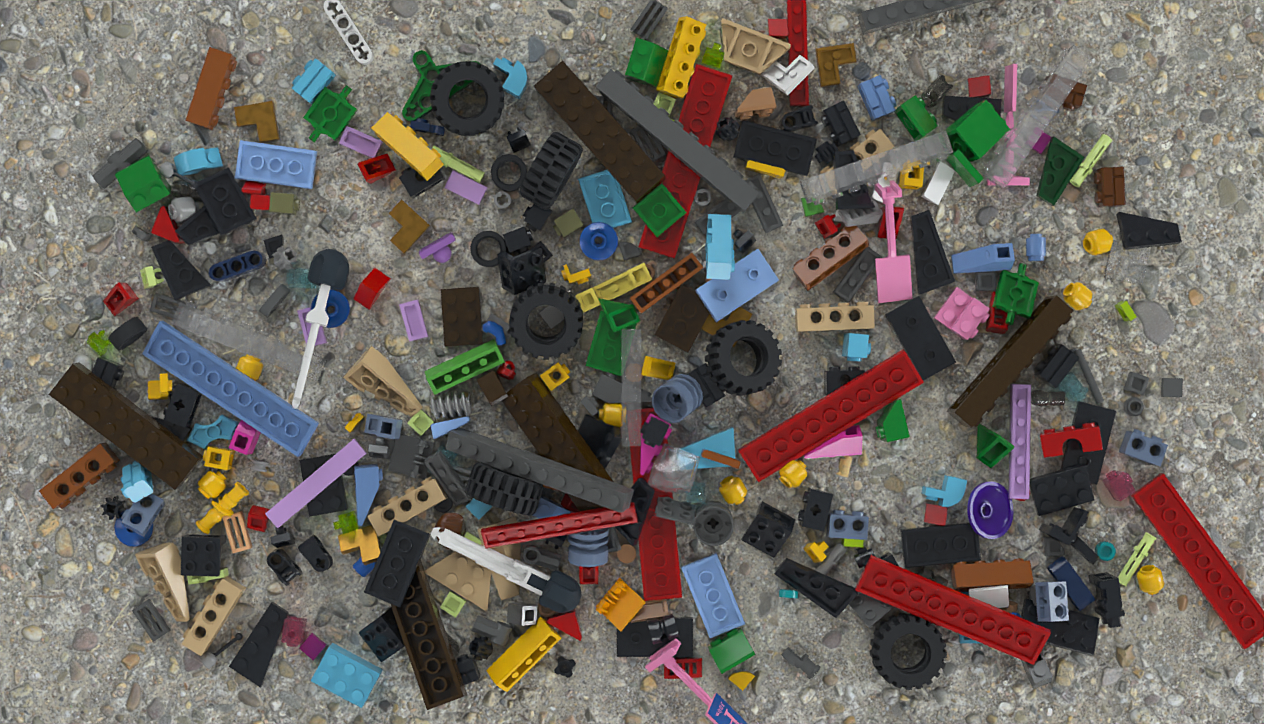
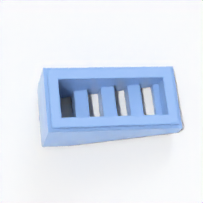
M466 416L431 424L433 439H438L451 430L463 426L471 421V418Z

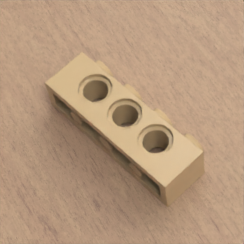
M874 129L864 136L866 140L860 144L858 141L849 148L854 150L856 157L859 159V166L862 172L895 147L881 129L876 132ZM867 144L873 146V154L866 152L865 146ZM828 165L820 171L821 176L818 180L830 195L833 196L835 195L834 167Z
M857 302V306H849V303H838V307H830V303L819 304V308H811V304L799 305L800 308L795 309L796 332L875 328L874 305H868V302ZM852 310L858 314L856 321H851L849 318V313ZM833 311L839 314L837 322H833L830 319V314ZM813 312H817L820 315V320L817 323L811 321V314Z
M429 477L421 482L422 486L417 489L413 486L404 491L405 495L401 498L395 496L387 501L389 504L382 508L379 505L371 510L372 514L367 517L378 537L389 532L393 520L405 523L448 498L436 478L432 479ZM422 490L428 493L427 501L420 499L419 495ZM405 500L411 502L412 507L409 511L403 508ZM389 509L395 513L393 520H389L386 516V512Z
M228 576L222 579L219 578L213 586L215 591L212 595L206 597L203 602L205 607L202 612H197L192 620L195 622L192 628L188 627L182 636L184 638L182 645L200 656L207 652L246 587ZM219 594L226 596V603H222L219 600ZM209 610L216 613V619L209 617ZM199 627L205 628L206 635L199 633Z

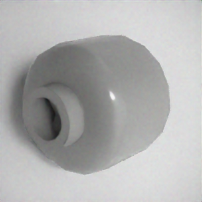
M189 196L175 198L168 206L170 218L174 219L177 223L186 222L199 210L198 203L194 202Z

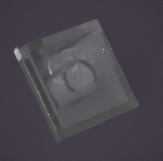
M664 444L652 467L648 485L664 492L690 493L700 457Z

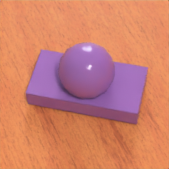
M450 232L419 250V255L424 259L432 254L437 262H447L450 260L452 253L447 245L456 240L454 234Z

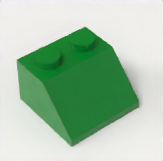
M636 38L626 69L625 79L657 88L668 50L655 43Z
M916 95L901 104L894 111L915 142L938 127L935 116L932 113H928L925 109V102Z
M150 155L115 173L126 199L136 213L168 196L171 192V186L165 177L160 174L159 168Z
M896 399L885 407L876 422V436L884 442L910 437L901 399Z
M741 628L728 631L726 633L727 636L722 639L720 637L710 642V646H708L709 652L721 674L755 655Z

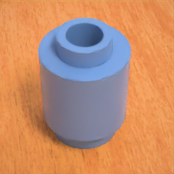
M1030 234V238H1026V256H1028V261H1044V256H1046V238L1042 237V234Z

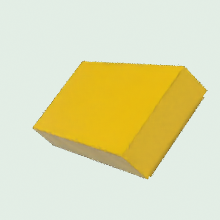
M751 160L747 161L745 170L781 179L785 173L783 168Z
M645 356L641 375L669 380L673 377L675 362Z

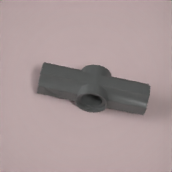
M135 138L125 148L116 151L107 159V163L92 175L94 180L102 188H107L117 179L115 173L138 161L148 150L139 139Z

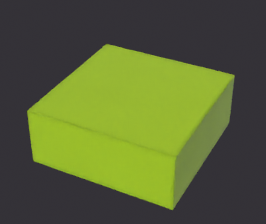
M1120 301L1114 305L1124 321H1132L1137 317L1127 301Z
M842 538L841 544L847 547L863 548L864 540Z

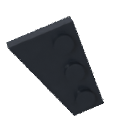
M205 206L200 208L175 230V233L188 246L219 234Z

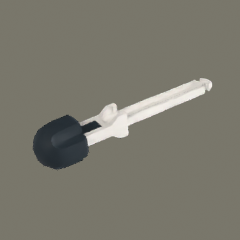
M335 249L319 251L314 256L307 276L309 282L320 286L315 308L307 313L305 322L311 323V328L292 401L294 409H297L300 405L319 327H326L329 317L325 307L330 289L342 290L346 287L349 263L347 258Z
M440 527L433 528L431 536L433 539L436 536L439 537V544L474 560L475 563L506 577L507 580L539 594L540 605L555 612L566 613L575 609L579 604L582 596L581 587L571 576L558 570L552 571L549 576L491 548L485 549L484 545L481 546L446 528L443 532L439 531Z

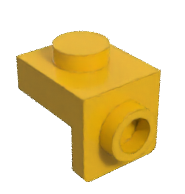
M567 264L563 265L564 270H561L564 281H569V284L577 282L580 285L588 282V278L591 277L589 268L571 275Z
M168 373L160 374V380L148 381L149 400L168 399V391H172V380H168Z

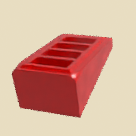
M993 291L991 293L990 309L988 311L990 315L986 322V331L1005 334L1008 331V324L1005 323L1008 313L995 310L993 302L996 292ZM994 316H1002V319L995 318Z
M673 657L677 664L681 663V668L684 671L685 663H689V673L687 674L691 678L702 677V658ZM693 663H696V673H693ZM664 665V679H680Z

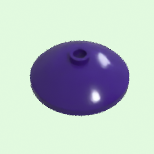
M993 481L983 482L977 485L971 492L967 513L973 530L985 539L1000 538L1009 530L1014 514L1012 499H1008V491L1001 484Z

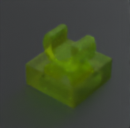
M714 42L712 48L706 47L701 63L720 69L725 52L719 51L721 44Z
M104 330L100 331L98 335L93 332L88 336L87 344L99 356L104 355L111 344L109 339L103 340L101 338L105 334Z
M354 510L338 515L339 520L333 522L335 530L341 528L343 534L359 529Z

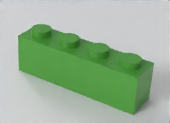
M495 339L426 370L425 375L434 395L505 363Z

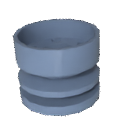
M678 374L654 391L652 405L654 411L661 419L669 423H677L701 405L703 392L694 378L689 375Z
M609 528L569 534L568 542L571 544L568 547L569 563L581 567H596L607 563L608 546L605 544L609 541Z

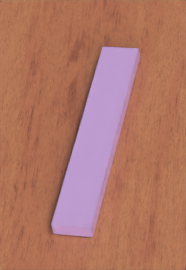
M1010 384L1009 442L1015 447L1009 452L1008 499H1029L1031 385Z
M353 439L266 512V516L279 528L365 456L367 452L356 439Z

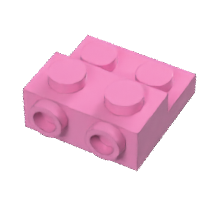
M955 287L934 319L963 340H968L969 338L973 339L978 333L977 326L979 323H984L988 319L990 314L987 312L990 308L976 298H972L958 287Z

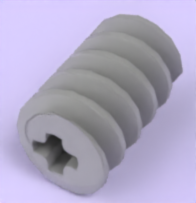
M462 392L460 398L454 393L452 399L446 394L444 400L441 395H438L437 400L431 395L432 414H434L436 419H439L441 414L444 418H447L448 413H450L451 417H455L456 412L459 417H462L464 411L467 416H470L472 410L470 392L468 397H465Z

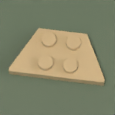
M724 18L721 20L724 62L761 75L791 47V44Z
M455 551L425 570L428 576L487 611L492 575L490 569L475 563L474 560Z

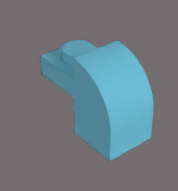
M496 58L493 63L494 68L508 75L502 86L503 90L521 99L528 85L525 67L518 60L513 67L511 66L513 63L506 58Z
M218 148L193 149L174 157L177 173L182 176L193 175L202 170L216 169L223 166Z
M944 475L941 490L923 486L921 493L927 495L926 499L937 501L940 498L938 505L950 507L957 504L963 498L967 480Z

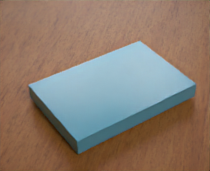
M607 170L578 179L592 223L604 222L612 228L632 223L621 186Z

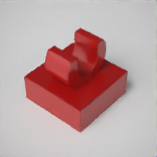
M835 214L831 216L826 215L815 222L824 239L837 232V228L841 226L840 223L837 225L833 223L832 219L836 217Z

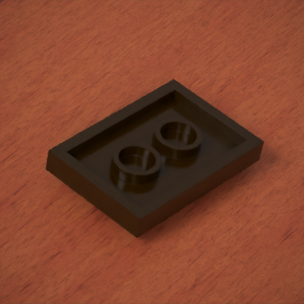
M681 284L654 335L688 353L709 315V311L698 294Z
M479 287L440 289L444 347L483 344Z

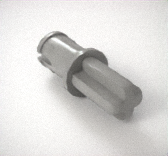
M838 543L815 571L827 575L834 565L837 566L836 563L847 551L846 547Z

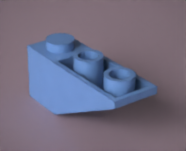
M1012 243L992 244L951 255L953 274L1011 270L1015 262Z

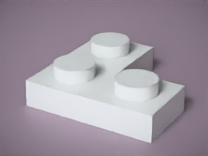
M799 55L787 68L776 61L761 75L788 95L814 69V66Z

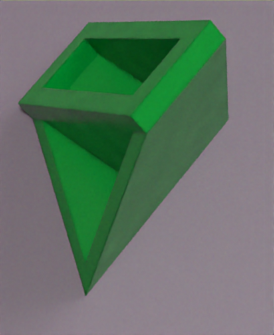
M598 298L613 333L640 322L633 304Z
M979 424L977 426L976 458L989 468H992L1011 452L1015 446L999 434Z

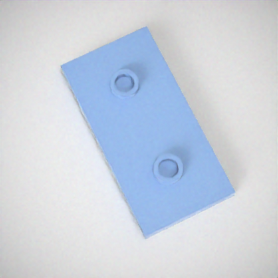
M240 140L235 179L313 189L317 151Z
M756 249L735 263V270L731 272L730 280L711 279L695 291L715 322H718L779 281L760 250Z
M717 553L681 567L709 638L745 625Z

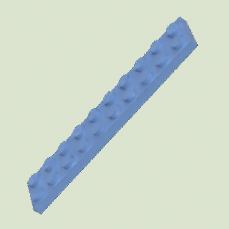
M159 321L142 353L297 457L302 455L319 424L164 321Z

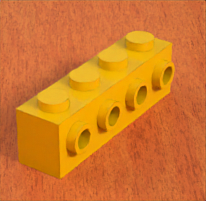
M688 16L679 17L656 91L675 99L684 98L689 89V79L694 73L693 66L695 60L700 54L699 47L701 41L706 35L705 28L707 24Z
M387 112L371 129L379 139L428 181L444 165L440 160V153L434 148L430 150L427 147L429 144L422 137L418 139L412 128L409 126L405 128L402 125L403 121L397 115L393 117Z
M540 617L536 625H532L486 670L496 686L505 692H508L561 639L554 627L546 623L545 619Z

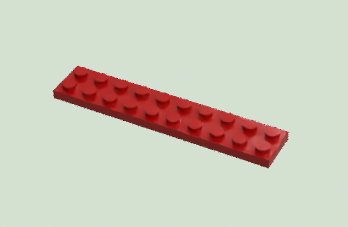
M696 64L678 121L684 126L683 130L688 134L692 132L699 138L698 142L704 146L706 144L710 147L733 75ZM668 151L662 170L666 179L661 183L687 213L658 237L645 224L638 247L675 259L700 177Z
M902 349L739 448L738 451L757 481L760 482L782 469L790 461L797 460L923 384L924 381L905 350Z
M654 408L626 410L633 485L637 479L643 478L655 490L638 540L644 601L682 598L676 524L674 520L657 517L655 513L658 496L673 499L668 438H663L661 446H663L658 456L654 455L651 462L654 464L649 473L645 472L644 475H641L640 431L650 413L657 417L659 416L654 411Z
M1160 473L1134 492L1131 497L1241 648L1245 650L1264 636L1263 609L1165 474Z
M873 555L870 556L855 586V590L1032 665H1034L1051 634L1047 628Z

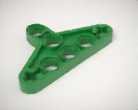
M419 50L413 55V63L422 76L402 110L403 117L409 122L411 120L417 121V118H422L432 111L431 106L426 108L422 105L424 98H430L431 88L434 81L428 80V72L436 71L439 74L443 69L451 65L436 66L429 54L423 50ZM419 55L427 57V62L424 65H419L416 62ZM464 80L462 86L454 85L450 91L449 99L474 83V81ZM416 102H418L423 112L420 113V110L418 109L414 112L415 117H407V110H415L416 108H418L416 105H414Z

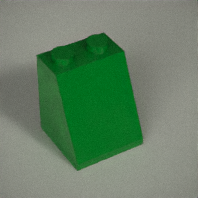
M984 100L974 105L944 130L938 138L951 153L960 150L970 162H973L986 154L1010 128L1006 125V121L994 110V106L987 100Z

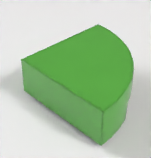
M807 197L801 198L805 217L824 213L822 205L816 200Z

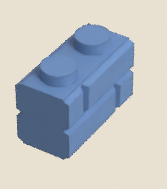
M881 75L862 82L857 86L871 121L896 111L894 108L897 106L893 96H889L887 91L889 89L888 82L885 78L882 79Z

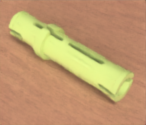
M1101 135L1071 178L1070 183L1072 185L1080 187L1087 175L1093 172L1092 168L1112 142L1109 136Z
M435 145L432 147V149L434 148L440 153V160L444 164L443 166L453 168L478 183L482 181L485 172L458 159L451 152L443 151Z
M1145 532L1138 546L1133 548V554L1118 576L1120 584L1127 586L1144 557L1148 556L1149 553L1147 552L1157 539L1156 537Z

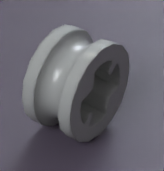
M699 189L695 193L694 201L698 206L704 207L710 203L711 194L706 189ZM706 193L708 200L699 202L697 195Z
M500 191L495 195L494 203L499 208H507L511 204V196L505 191ZM502 194L506 195L507 197L505 198H508V203L499 205L498 197H502Z
M251 459L253 463L250 466L251 470L267 472L266 465L269 462Z

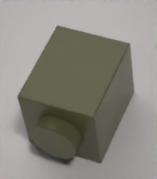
M271 192L269 212L296 215V212L300 209V199H298L297 195Z
M574 208L555 219L556 225L553 226L557 235H562L564 238L584 227Z

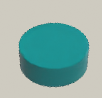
M1102 541L1096 545L1095 553L1100 557L1099 559L1110 561L1114 558L1116 549L1113 544Z
M780 589L779 597L798 598L797 590Z

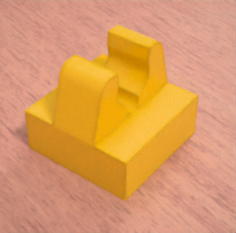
M825 541L818 542L817 544L812 542L808 543L803 549L814 563H818L827 557L823 552L829 546Z

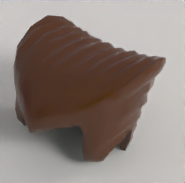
M445 513L435 524V527H440V532H443L445 528L461 536H464L466 532L464 517L458 513Z

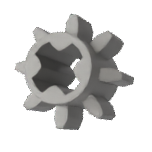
M281 246L277 249V252L272 254L274 256V264L279 267V270L286 268L288 271L298 262L296 260L297 253L290 246L286 249Z

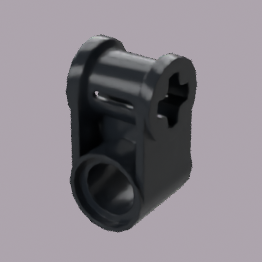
M813 105L785 114L779 122L780 129L793 132L817 125L818 121L815 120L812 112ZM786 118L793 121V127L786 126Z
M314 534L298 546L301 554L316 571L323 572L332 566V557ZM325 559L326 562L324 563V565L320 566L319 563L321 562V560Z
M275 549L267 556L268 566H270L285 586H288L290 581L297 575H302L300 567L283 549ZM274 554L281 557V563H276L273 560Z

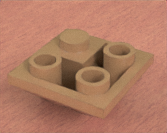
M772 88L752 90L737 108L734 114L735 118H740L742 121L749 120L751 116L759 115V118L769 117L776 109Z

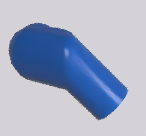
M488 321L483 324L482 328L485 333L489 332L495 335L497 346L507 344L502 326L494 321Z

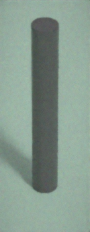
M1081 348L1073 351L1079 357L1078 363L1096 403L1103 402L1104 399Z

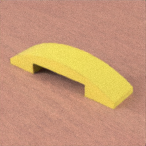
M644 262L575 295V297L579 301L584 313L601 305L598 298L612 300L653 279Z

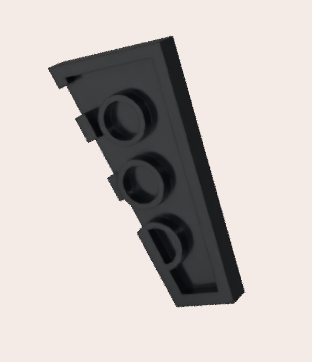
M785 558L774 573L835 618L840 615L859 593L850 585L788 558Z

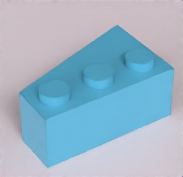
M708 214L705 244L706 279L730 280V274L735 270L734 240L731 239V215Z
M727 428L677 448V469L731 467L701 457L700 455L702 449H707L735 459L734 428Z

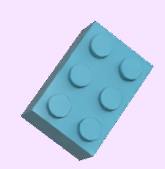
M332 643L322 658L311 682L362 708L383 669Z

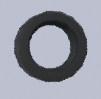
M512 154L498 157L491 167L493 182L498 188L507 192L520 189L527 174V167L523 160ZM505 162H514L520 168V178L514 184H505L498 177L499 167Z
M491 230L482 231L472 239L470 245L471 255L479 265L495 267L499 265L498 257L493 260L482 259L478 254V245L485 238H493L499 243L500 252L504 251L507 253L506 242L497 232Z
M133 317L115 329L108 339L120 351L143 336L147 331V327L139 317Z

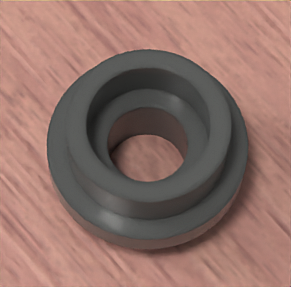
M1131 397L1124 403V410L1129 416H1138L1144 409L1143 402L1136 397ZM1133 403L1136 405L1135 410L1130 408Z

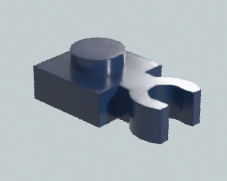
M417 118V121L411 120L410 128L413 131L444 136L445 128L442 126L428 124V120Z

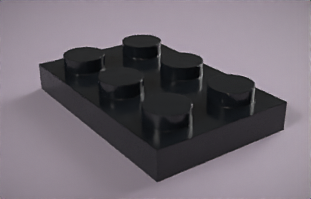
M229 168L198 181L199 185L195 190L221 237L257 219Z
M335 454L299 460L303 481ZM342 475L307 504L309 517L348 510Z
M1084 463L1031 478L1029 482L1038 516L1094 501L1087 468Z

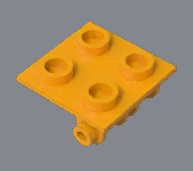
M619 578L595 607L596 611L603 614L619 631H622L646 602Z

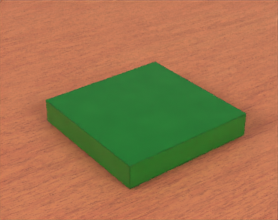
M960 150L951 153L945 158L969 187L979 184L983 180V176Z
M662 183L632 207L656 237L660 236L687 213Z

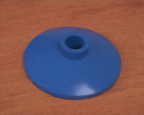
M594 222L583 229L580 235V247L587 257L594 260H604L616 251L618 237L610 225L604 222ZM601 237L602 242L596 243L595 238Z
M330 290L325 311L329 317L326 328H335L342 325L349 316V302L342 293L336 290ZM318 294L311 303V310L315 308ZM330 306L335 308L333 313L328 312Z
M136 516L132 519L131 523L138 524L142 518ZM121 518L116 519L114 529L117 538L123 544L135 547L146 543L153 533V524L145 537L124 527Z

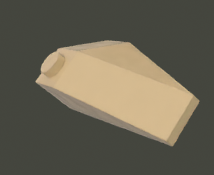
M372 346L360 356L343 377L358 390L371 392L375 395V399L380 401L382 398L390 402L391 407L410 417H413L423 408L388 359Z
M516 516L479 527L477 530L482 546L484 545L481 535L482 528L517 523ZM521 543L491 548L509 558L518 561L521 559ZM491 570L501 601L520 595V585L507 580L506 577Z
M173 542L161 543L136 553L135 556L146 577L148 575L151 576L155 582L154 589L156 592L159 591L165 597L164 604L175 620L179 622L189 621L184 576L181 575V558L177 546Z

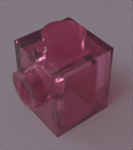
M1113 470L1106 475L1107 478L1102 480L1116 501H1122L1136 492L1131 484L1133 480L1127 472Z
M286 617L284 619L281 642L287 643L286 645L290 647L301 645L305 638L307 619Z

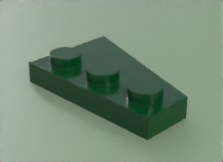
M1054 136L1050 139L1036 194L1037 197L1051 206H1055L1084 159V156Z

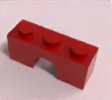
M1094 422L1085 423L1081 428H1075V425L1063 427V430L1060 431L1050 428L1044 429V433H1040L1044 458L1063 455V443L1072 438L1080 441L1083 452L1103 450L1100 428Z

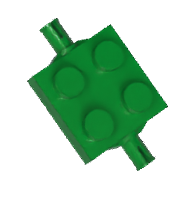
M345 85L340 94L324 87L303 117L314 128V131L308 137L311 141L315 143L320 134L328 135L335 141L341 135L358 111L346 99L352 91L350 87Z
M1019 263L1017 273L1006 270L1000 273L993 307L1008 313L1005 322L1008 325L1014 324L1015 315L1027 319L1032 315L1039 282L1025 275L1027 265L1024 263Z

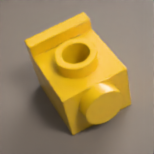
M906 160L905 163L901 164L898 186L903 189L912 190L923 187L924 164H918L917 160Z
M558 362L541 374L540 377L552 391L570 378L568 375L570 370L565 363L561 365ZM554 372L560 373L559 379L553 377Z
M214 446L208 447L203 454L204 466L223 470L232 469L235 450ZM217 454L222 455L221 461L217 460Z

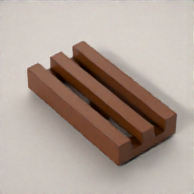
M702 449L700 455L701 457L739 469L741 463L737 459L707 449Z

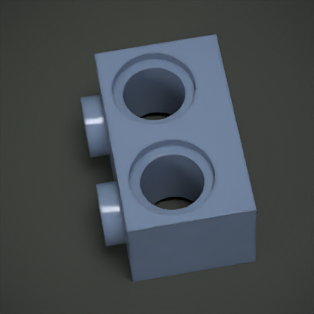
M1134 429L1133 432L1126 431L1119 452L1149 464L1161 466L1168 447L1167 444L1162 443L1163 439L1156 436L1148 438L1144 436L1145 432ZM1136 438L1138 446L1133 448L1132 441ZM1154 445L1156 452L1151 455L1150 448Z
M154 494L146 497L143 496V499L136 503L132 502L131 508L126 509L121 517L124 527L145 537L165 505L164 500ZM145 500L152 501V505L147 508L143 507L142 503ZM136 516L142 518L138 524L131 523L132 519Z
M833 510V513L828 515L826 535L830 538L867 540L869 517L864 515L862 511H852V514H845L844 510ZM836 519H842L843 521L840 528H834L833 524ZM856 520H860L862 523L861 528L858 530L853 529V523Z
M1035 582L1038 621H1069L1066 582Z

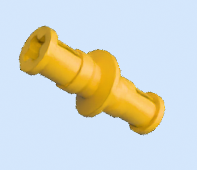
M236 482L234 484L235 487L226 493L223 498H218V503L212 500L213 508L201 520L196 521L197 527L203 533L209 534L210 529L216 523H219L223 516L231 517L234 514L232 508L244 496L249 494L245 486Z

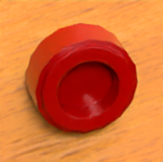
M507 360L502 366L498 367L496 373L505 379L514 380L516 375L514 372L515 365L512 361Z

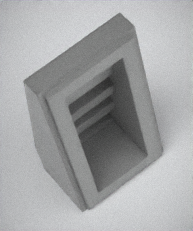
M871 200L875 208L839 210L838 214L846 227L877 223L883 212L877 202Z

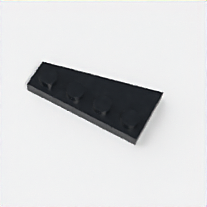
M930 210L911 216L918 295L953 283L955 279Z
M271 602L229 665L231 669L260 688L264 683V678L289 613L274 602Z

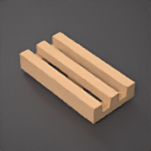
M243 512L234 513L231 517L223 516L232 553L253 548ZM237 516H238V519H239V523H240V526H241V530H242V533H243V537H244L246 546H244V543H243V540H242V536H241L240 529H239V526H238V522H237V519H236ZM230 518L232 519V523L240 548L236 547V543L229 522Z

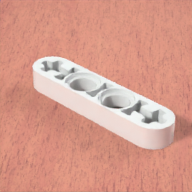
M326 0L324 2V10L356 60L362 65L370 64L373 60V53L340 1ZM331 3H333L334 5L338 4L336 6V9L339 12V15L336 16L332 9L328 10L330 9ZM346 18L349 21L346 28L338 26L340 19ZM353 34L359 37V41L355 45L349 43V37ZM361 47L365 53L369 52L367 60L360 59L362 55L357 48Z

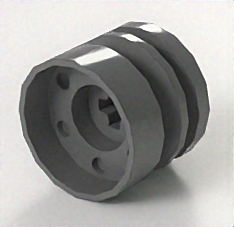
M708 501L701 504L695 511V525H693L695 535L699 541L709 546H718L730 539L733 533L734 522L728 507L719 501ZM711 518H715V521H717L715 525H711V522H709Z

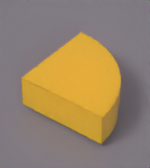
M360 412L357 413L347 423L345 429L353 432L365 416Z
M739 671L732 673L728 679L743 691L755 675L748 671Z

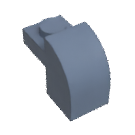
M367 414L364 433L389 439H400L403 420Z

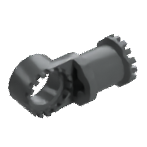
M789 647L781 654L792 666L800 668L807 674L808 679L813 678L814 674H817L816 672L821 668L808 658V654H804L800 658Z

